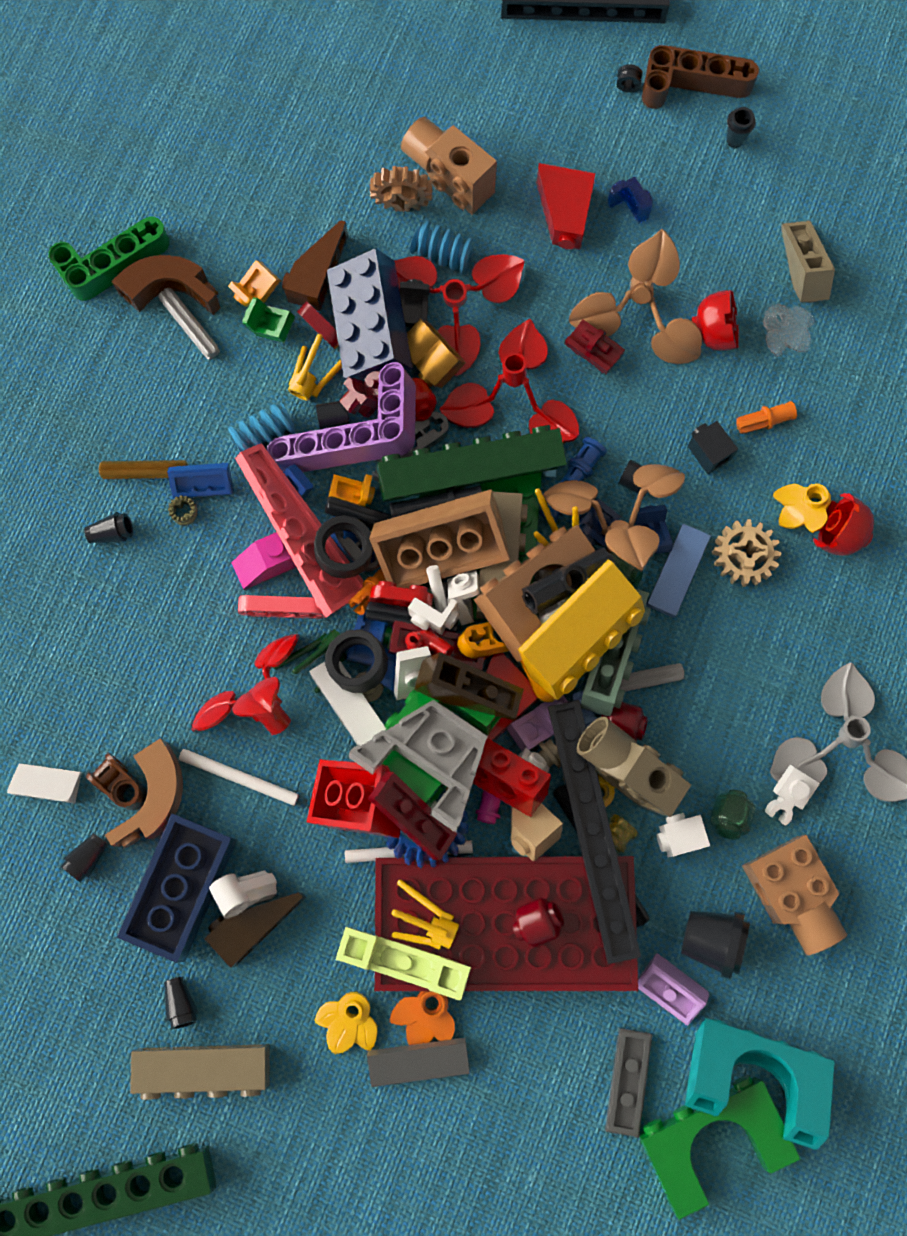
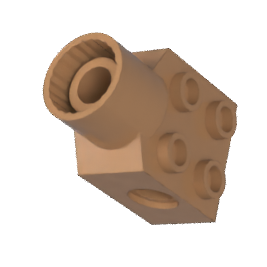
M421 117L410 126L403 137L401 150L426 170L430 180H432V185L438 191H444L452 198L457 207L462 210L466 209L473 215L495 193L497 160L454 125L443 131L427 117Z
M807 835L796 836L742 865L773 924H789L806 955L823 951L847 936L845 929L832 908L839 892Z

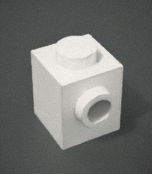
M684 813L671 816V818L666 817L667 824L659 826L661 833L657 834L658 844L662 852H667L668 858L710 846L701 815L685 818Z

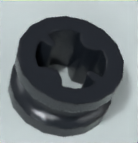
M630 64L621 66L617 72V88L629 93L639 90L642 82V69Z

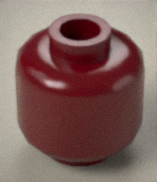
M622 702L620 709L613 707L611 716H601L608 718L636 740V742L637 740H643L648 717L644 716V711L640 706Z
M537 898L517 909L513 930L520 941L525 940L531 947H539L560 936L561 927L564 926V919L554 901L549 902L545 898Z

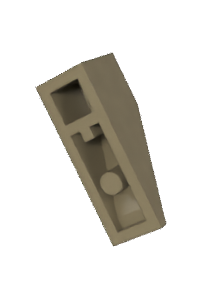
M811 221L783 223L781 230L792 285L800 303L829 300L835 268Z

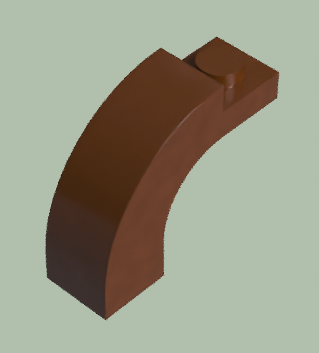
M172 255L147 257L131 264L112 280L118 294L139 312L165 288H171L173 291L189 295L212 315L221 308L217 298L218 292L208 283L203 268L191 260Z

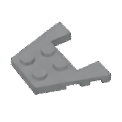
M432 700L400 719L399 723L386 731H380L370 741L352 748L349 758L371 774H374L390 753L395 750L448 787V790L432 809L431 816L456 833L461 823L487 736L435 700Z

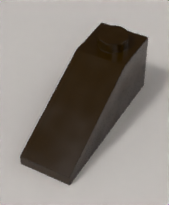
M440 652L422 661L414 688L415 691L438 701L510 720H515L524 690Z
M298 892L246 909L231 918H224L221 915L207 928L211 933L204 939L230 968L236 967L306 896Z

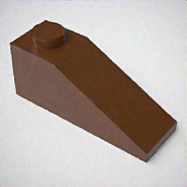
M340 220L293 263L290 273L286 272L282 282V289L285 290L288 302L302 306L307 301L315 310L321 311L329 290L327 270L338 265L348 239L345 221Z

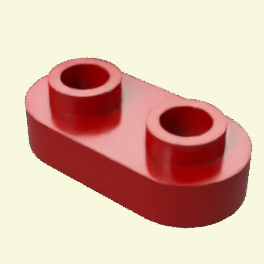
M379 581L378 585L371 587L369 600L409 607L413 599L417 598L432 607L433 594L428 592L427 587L420 585H410L408 589L397 587V584L393 582Z

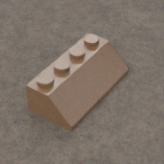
M492 489L374 523L369 538L386 581L396 583L397 587L401 588L429 583L426 568L432 565L439 567L441 579L510 560L501 515Z

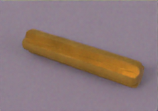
M185 460L102 461L99 464V475L103 479L168 478L167 471L169 467L189 465Z

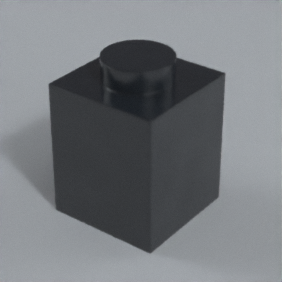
M718 421L709 426L705 423L696 428L691 433L692 438L687 446L708 475L732 460L738 451V448Z

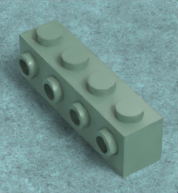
M636 589L642 597L645 609L643 618L636 626L630 627L622 635L617 646L613 649H608L600 657L597 666L590 671L582 696V709L604 716H611L613 707L620 709L625 690L619 688L622 679L629 681L634 662L628 660L631 651L638 652L643 636L637 634L639 625L646 626L651 608L645 607L649 596L648 592Z

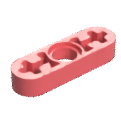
M245 595L240 596L238 600V614L244 616L326 618L316 606L315 599L311 597Z

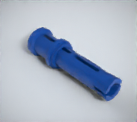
M585 437L582 441L583 446L576 457L569 460V469L560 483L571 480L583 481L591 477L593 467L599 458L604 457L607 453L605 447L598 441ZM547 503L556 523L561 513ZM541 509V510L539 511V514H540L545 520H547L546 517H545V515H544V513H543V510Z

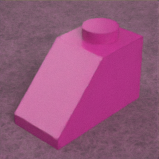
M277 532L255 541L232 561V565L244 590L296 567Z

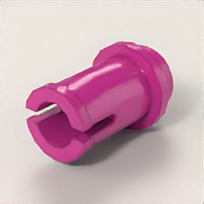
M485 790L483 791L480 808L475 811L478 814L477 821L495 825L496 819H500L498 810L501 800Z

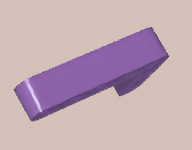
M397 362L389 363L379 373L378 419L278 437L269 443L267 451L283 472L288 466L296 464L302 472L382 459L383 456L391 454H407L415 443V382L401 364Z

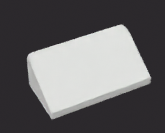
M19 763L7 793L75 804L82 772Z

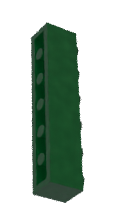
M550 425L533 428L532 434L521 435L520 431H513L502 434L503 439L491 441L490 436L472 440L473 445L461 447L460 442L443 445V450L431 452L430 448H423L412 451L413 456L401 458L400 454L383 456V462H378L376 466L383 503L447 491V489L451 488L458 489L561 469L567 465L560 428L551 430Z

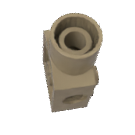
M606 717L594 720L585 729L578 741L577 753L596 767V772L601 778L641 808L671 818L691 787V784L682 778L684 774L682 770L671 763L664 764L659 760V752L646 744L643 747L638 745L636 740Z

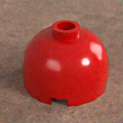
M723 290L708 295L698 306L697 316L692 317V322L698 326L701 332L703 344L716 351H727L739 347V325H736L737 307L733 290Z
M843 493L839 496L844 499L838 503L833 500L831 501L830 506L826 510L827 522L824 527L818 530L820 531L818 540L813 538V542L817 547L830 554L849 556L868 546L872 541L874 516L870 508L859 498L850 493Z

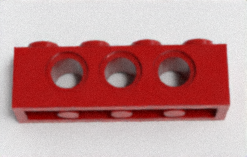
M486 738L473 784L531 818L548 795L551 774Z

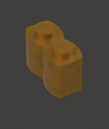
M420 319L407 333L412 366L416 365L420 370L419 378L423 379L429 387L434 385L443 388L466 363L429 322Z

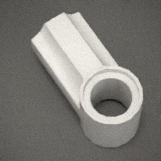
M265 870L237 878L236 874H228L216 880L209 889L224 918H231L240 914L251 905L272 899L277 894V881L272 873H267Z

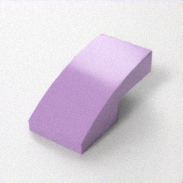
M564 695L559 700L540 704L533 711L508 726L507 730L521 751L525 748L530 751L541 741L544 742L554 735L548 706L568 702Z

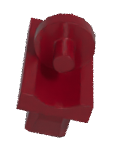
M584 319L581 320L576 329L564 342L574 353L583 357L606 375L625 352L624 348L606 336V332L603 329L597 330Z
M379 371L369 373L364 381L348 377L343 384L348 388V391L339 401L349 413L356 414L358 411L364 417L369 418L378 409Z

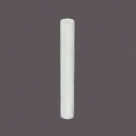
M432 565L427 567L426 571L433 594L435 609L443 613L447 607L439 567Z

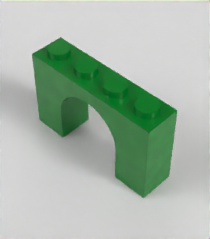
M413 689L405 700V707L399 714L395 712L390 716L385 724L386 730L398 724L400 719L432 700H435L486 736H488L502 717L444 703ZM395 750L381 764L388 766L390 772H394L429 807L433 805L447 787Z
M746 1075L735 1080L732 1083L733 1088L729 1092L728 1104L718 1117L684 1105L673 1111L674 1117L664 1122L661 1119L653 1120L644 1125V1131L639 1133V1139L672 1211L678 1220L709 1205L692 1168L690 1151L696 1134L711 1122L727 1120L739 1124L746 1132L762 1168L769 1174L800 1160L793 1142L783 1139L785 1126L764 1082L759 1078H751L750 1075Z

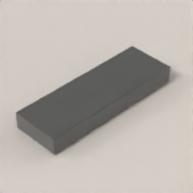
M624 1028L618 1029L605 1123L606 1132L639 1138L653 1035L651 1033Z
M465 1038L367 1051L371 1087L470 1074Z

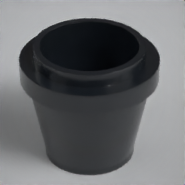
M690 911L681 954L720 972L721 977L731 979L732 973L739 974L750 922L744 920V913L736 911L734 914Z

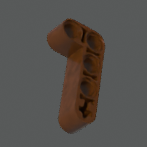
M658 45L651 50L642 90V102L651 109L662 107L666 102L669 87L734 98H745L753 90L759 73V67L753 60Z

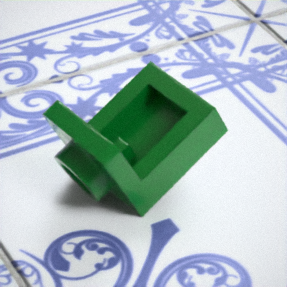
M253 297L249 307L246 309L242 323L256 336L284 343L295 316L290 311L266 306L259 298Z

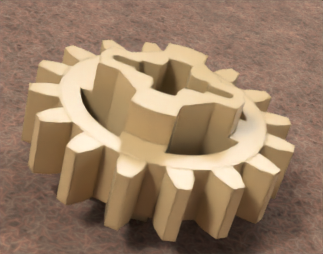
M748 519L742 527L739 521H735L732 529L726 526L722 531L723 536L718 535L715 543L719 546L713 549L712 554L719 556V558L714 562V566H723L724 569L720 575L723 577L730 574V583L733 584L737 579H741L742 587H746L749 581L752 580V583L756 586L761 582V577L767 580L772 575L770 570L775 571L779 566L774 560L781 556V552L774 550V548L780 542L779 540H770L769 537L773 531L768 530L764 533L762 531L763 523L760 522L756 527H752V522ZM740 536L738 543L728 545L731 539ZM764 562L760 569L753 571L755 563Z

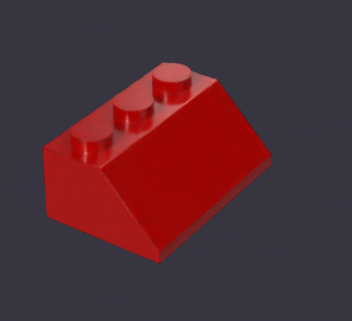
M320 759L306 823L337 830L399 838L401 829L368 799L385 772H390L389 767L380 765L376 772L371 774L356 762Z

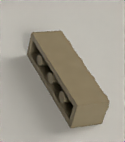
M493 492L501 515L510 560L480 568V587L494 577L498 581L505 576L503 570L518 560L519 552H525L526 534L520 533L521 522L526 523L528 504H522L521 493ZM477 605L476 618L487 619Z
M270 1044L138 1048L131 1051L130 1094H141V1099L145 1100L161 1098V1093H174V1098L179 1099L194 1097V1092H207V1097L228 1096V1091H241V1096L261 1095V1090H265L270 1085Z

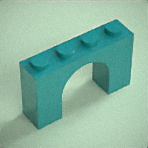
M704 1019L695 1034L685 1106L718 1117L728 1104L733 1067L740 1064L758 1065L773 1074L784 1090L786 1096V1116L783 1139L817 1150L829 1138L834 1061L824 1058L817 1052H806L791 1047L784 1041H773L761 1037L751 1030H740L728 1026L721 1020Z

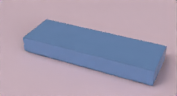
M682 524L672 551L668 555L647 602V607L675 618L711 535Z

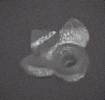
M775 304L769 307L763 318L764 326L768 330L765 340L769 350L776 357L780 356L786 347L797 352H808L811 345V337L807 328L815 323L813 315L799 306L788 309L782 304ZM777 314L781 317L782 322L777 320Z

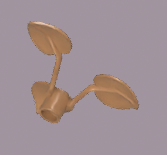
M664 229L659 230L654 236L639 244L631 253L628 261L629 270L633 276L630 282V290L625 292V297L618 306H616L615 297L611 293L597 292L581 300L573 308L569 316V322L575 328L584 319L597 330L603 329L606 332V336L609 337L619 329L621 317L618 312L623 310L629 299L638 304L649 303L656 324L661 331L654 335L651 340L654 353L663 361L673 364L689 363L701 356L702 336L698 326L691 320L678 318L670 321L665 328L655 304V298L653 297L654 283L659 286L671 284L677 277L680 268L677 248Z
M649 464L637 469L633 476V482L638 487H641L629 523L623 520H616L610 526H607L600 504L594 500L598 495L597 488L583 481L571 480L558 483L549 488L543 494V497L553 509L567 515H572V508L574 506L578 507L579 515L588 512L591 506L594 507L602 527V535H606V551L612 554L613 557H620L642 571L649 559L657 551L660 541L655 531L644 526H634L642 499L647 492L657 498L673 495L683 486L685 474L675 468L658 464Z

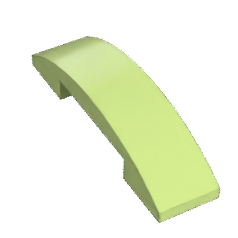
M345 927L336 960L366 970L370 969L462 1001L471 967L349 927Z

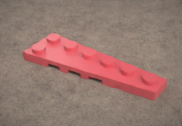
M262 443L240 452L235 458L313 595L316 606L326 618L348 605L349 600L363 587V579L359 574L345 579L332 577L321 569L314 553L316 532L322 525ZM329 536L325 545L329 558L336 563H350L332 537Z

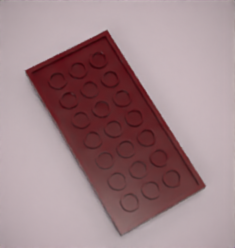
M617 856L637 938L634 856ZM448 857L449 861L447 864L442 860H436L435 868L431 867L430 861H425L424 866L420 868L417 865L416 859L408 866L404 858H375V935L471 967L465 991H638L637 958L607 964L583 857H538L534 862L529 857ZM398 880H403L444 912L454 916L452 921L459 924V927L449 949L441 946L440 950L429 945L392 937L393 932L431 938L426 936L427 930L393 916L392 911L394 909L428 923H432L434 917L440 919V917L397 884ZM537 898H545L549 902L554 901L564 919V926L561 927L560 936L539 947H531L525 940L520 941L513 930L517 909ZM376 971L374 974V991H430L427 988Z

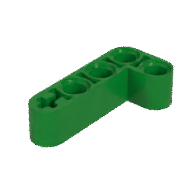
M147 217L83 258H80L74 248L66 242L55 243L50 248L48 257L72 294L81 301H88L113 285L112 280L131 264L141 259L164 253L170 245V239L160 219ZM134 249L132 252L126 253L128 250ZM110 264L107 268L101 269L103 266ZM85 280L82 284L77 285L79 281Z

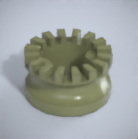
M187 496L175 497L174 500H171V504L169 503L168 505L169 515L179 525H189L198 516L196 505ZM184 504L190 505V514L185 513L181 518L176 516L177 508H183Z

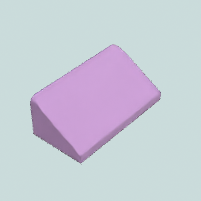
M655 954L638 978L639 990L687 1026L707 1004L709 992L659 954Z

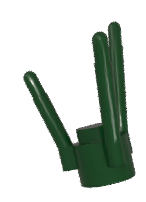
M335 629L328 634L324 633L317 640L289 655L284 662L273 667V669L277 670L317 648V651L292 670L293 674H298L323 655L325 657L330 643L340 633ZM343 653L342 656H341V659H340V662H341V663H342V662L346 659V657H347V656L345 655V653ZM318 685L314 690L315 693H319L321 691Z

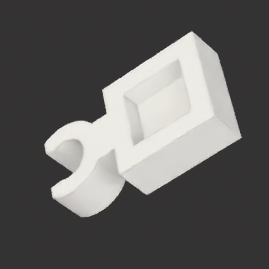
M789 765L773 789V792L779 795L778 799L771 801L766 806L765 812L770 817H773L776 811L782 809V815L778 820L786 826L792 820V809L794 806L803 810L820 783L794 766Z

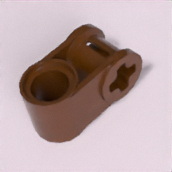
M108 752L105 755L106 759L93 773L88 772L86 778L116 805L128 810L140 809L145 803L147 790L123 763ZM129 787H134L135 795L133 799L125 802L124 792Z

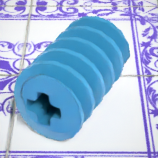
M426 220L423 226L416 230L409 252L414 254L418 250V256L425 258L428 255V259L432 263L439 259L440 266L445 267L449 264L452 271H456L460 267V273L464 275L470 266L474 253V248L472 247L473 238L469 237L465 244H463L462 233H458L454 239H451V229L448 228L444 235H441V225L437 224L432 231L430 230V220Z
M282 402L281 410L275 404L270 405L271 415L263 409L260 410V421L253 415H250V426L246 425L243 421H239V432L231 426L228 427V431L240 452L260 443L264 446L265 441L269 444L275 436H285L286 430L291 434H296L293 421Z

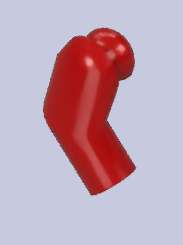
M430 630L412 631L405 638V643L409 650L428 646L429 651H433L436 654L440 652L447 656H450L454 650V646Z

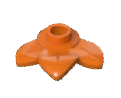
M420 991L417 996L404 997L396 1004L390 1015V1023L401 1026L406 1025V1037L409 1045L429 1043L434 1037L439 1041L451 1040L455 1031L454 1019L447 1011V996L433 991ZM430 997L438 1000V1005L434 1009H429L425 1005L426 1000Z

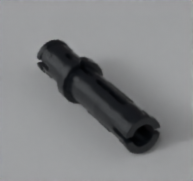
M481 485L459 490L451 488L447 489V492L391 502L392 518L482 492Z

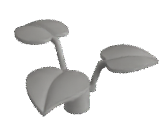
M848 663L830 676L821 692V703L825 712L833 717L844 715L845 723L839 730V737L819 753H817L815 745L807 739L795 737L786 740L775 753L770 774L773 779L779 782L788 766L792 765L821 783L827 775V767L821 758L840 744L849 748H857L862 745L866 762L871 766L864 773V784L869 793L885 802L907 799V759L896 751L884 749L877 753L874 761L872 760L869 747L871 741L867 739L871 728L864 717L873 709L875 696L871 686L858 672L854 664Z

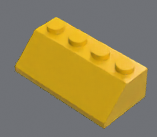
M608 559L518 649L530 678L556 700H559L564 694L570 693L577 685L579 678L586 671L593 670L597 666L600 657L608 649H613L617 646L622 635L630 627L636 626L641 621L645 613L642 597L616 565Z

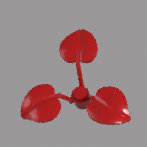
M506 254L487 256L479 260L472 269V278L478 284L477 286L465 285L458 279H451L445 285H441L438 288H432L437 282V271L430 260L420 256H410L394 260L399 289L400 282H406L411 279L420 280L423 284L430 285L429 293H443L445 303L453 308L454 326L445 325L437 331L466 362L454 376H459L466 372L475 362L481 346L479 333L474 326H460L459 308L466 303L467 292L482 290L484 298L492 303H503L510 300L519 288L524 260Z
M531 319L524 321L514 328L502 341L499 347V359L502 363L503 374L498 375V381L490 396L487 397V391L483 386L475 383H465L455 388L440 407V413L446 416L447 420L451 423L465 428L480 427L493 418L494 408L489 402L495 399L502 383L505 382L511 387L523 385L532 408L537 413L529 420L530 434L533 433V428L550 425L551 430L560 428L563 443L574 441L579 436V424L576 416L566 404L557 400H548L540 409L536 403L529 385V379L527 378V369H536L545 362L548 356V347L545 339L538 332Z
M297 633L284 636L264 647L258 654L254 665L258 669L263 668L262 673L265 679L257 683L238 700H234L236 694L233 691H225L209 699L198 711L191 730L193 732L195 730L203 731L216 726L226 718L232 708L236 716L252 717L256 722L260 721L271 735H277L289 726L291 718L280 706L282 701L277 695L280 689V680L277 677H270L269 672L271 667H276L287 659L300 635Z

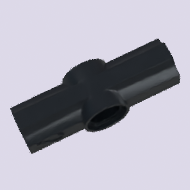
M600 548L565 567L555 569L546 577L522 588V598L526 607L533 614H537L573 595L608 559L616 565L612 554L608 553L605 548ZM567 574L570 575L572 580L571 587H569L566 581Z

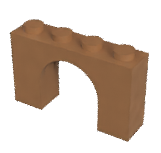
M578 525L568 530L562 526L548 536L551 542L545 546L540 543L526 553L529 557L523 563L517 560L503 570L505 573L503 578L498 581L494 577L480 587L482 593L473 599L517 662L522 660L518 649L543 625L536 614H533L526 607L522 598V588L530 584L532 577L538 570L553 572L555 569L565 567L595 551ZM567 574L566 581L569 587H571L572 580L570 575Z

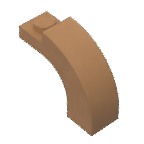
M161 738L134 755L135 760L147 779V797L142 808L133 817L105 834L111 846L127 848L141 839L140 833H143L145 838L153 840L165 830L171 814L176 815L183 793L182 771L170 745Z

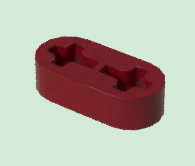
M306 301L298 309L297 313L313 329L322 334L323 338L336 350L339 347L336 329Z

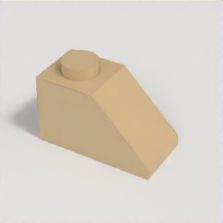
M542 803L531 818L511 806L512 845L519 854L527 855L534 862L561 838L563 823Z

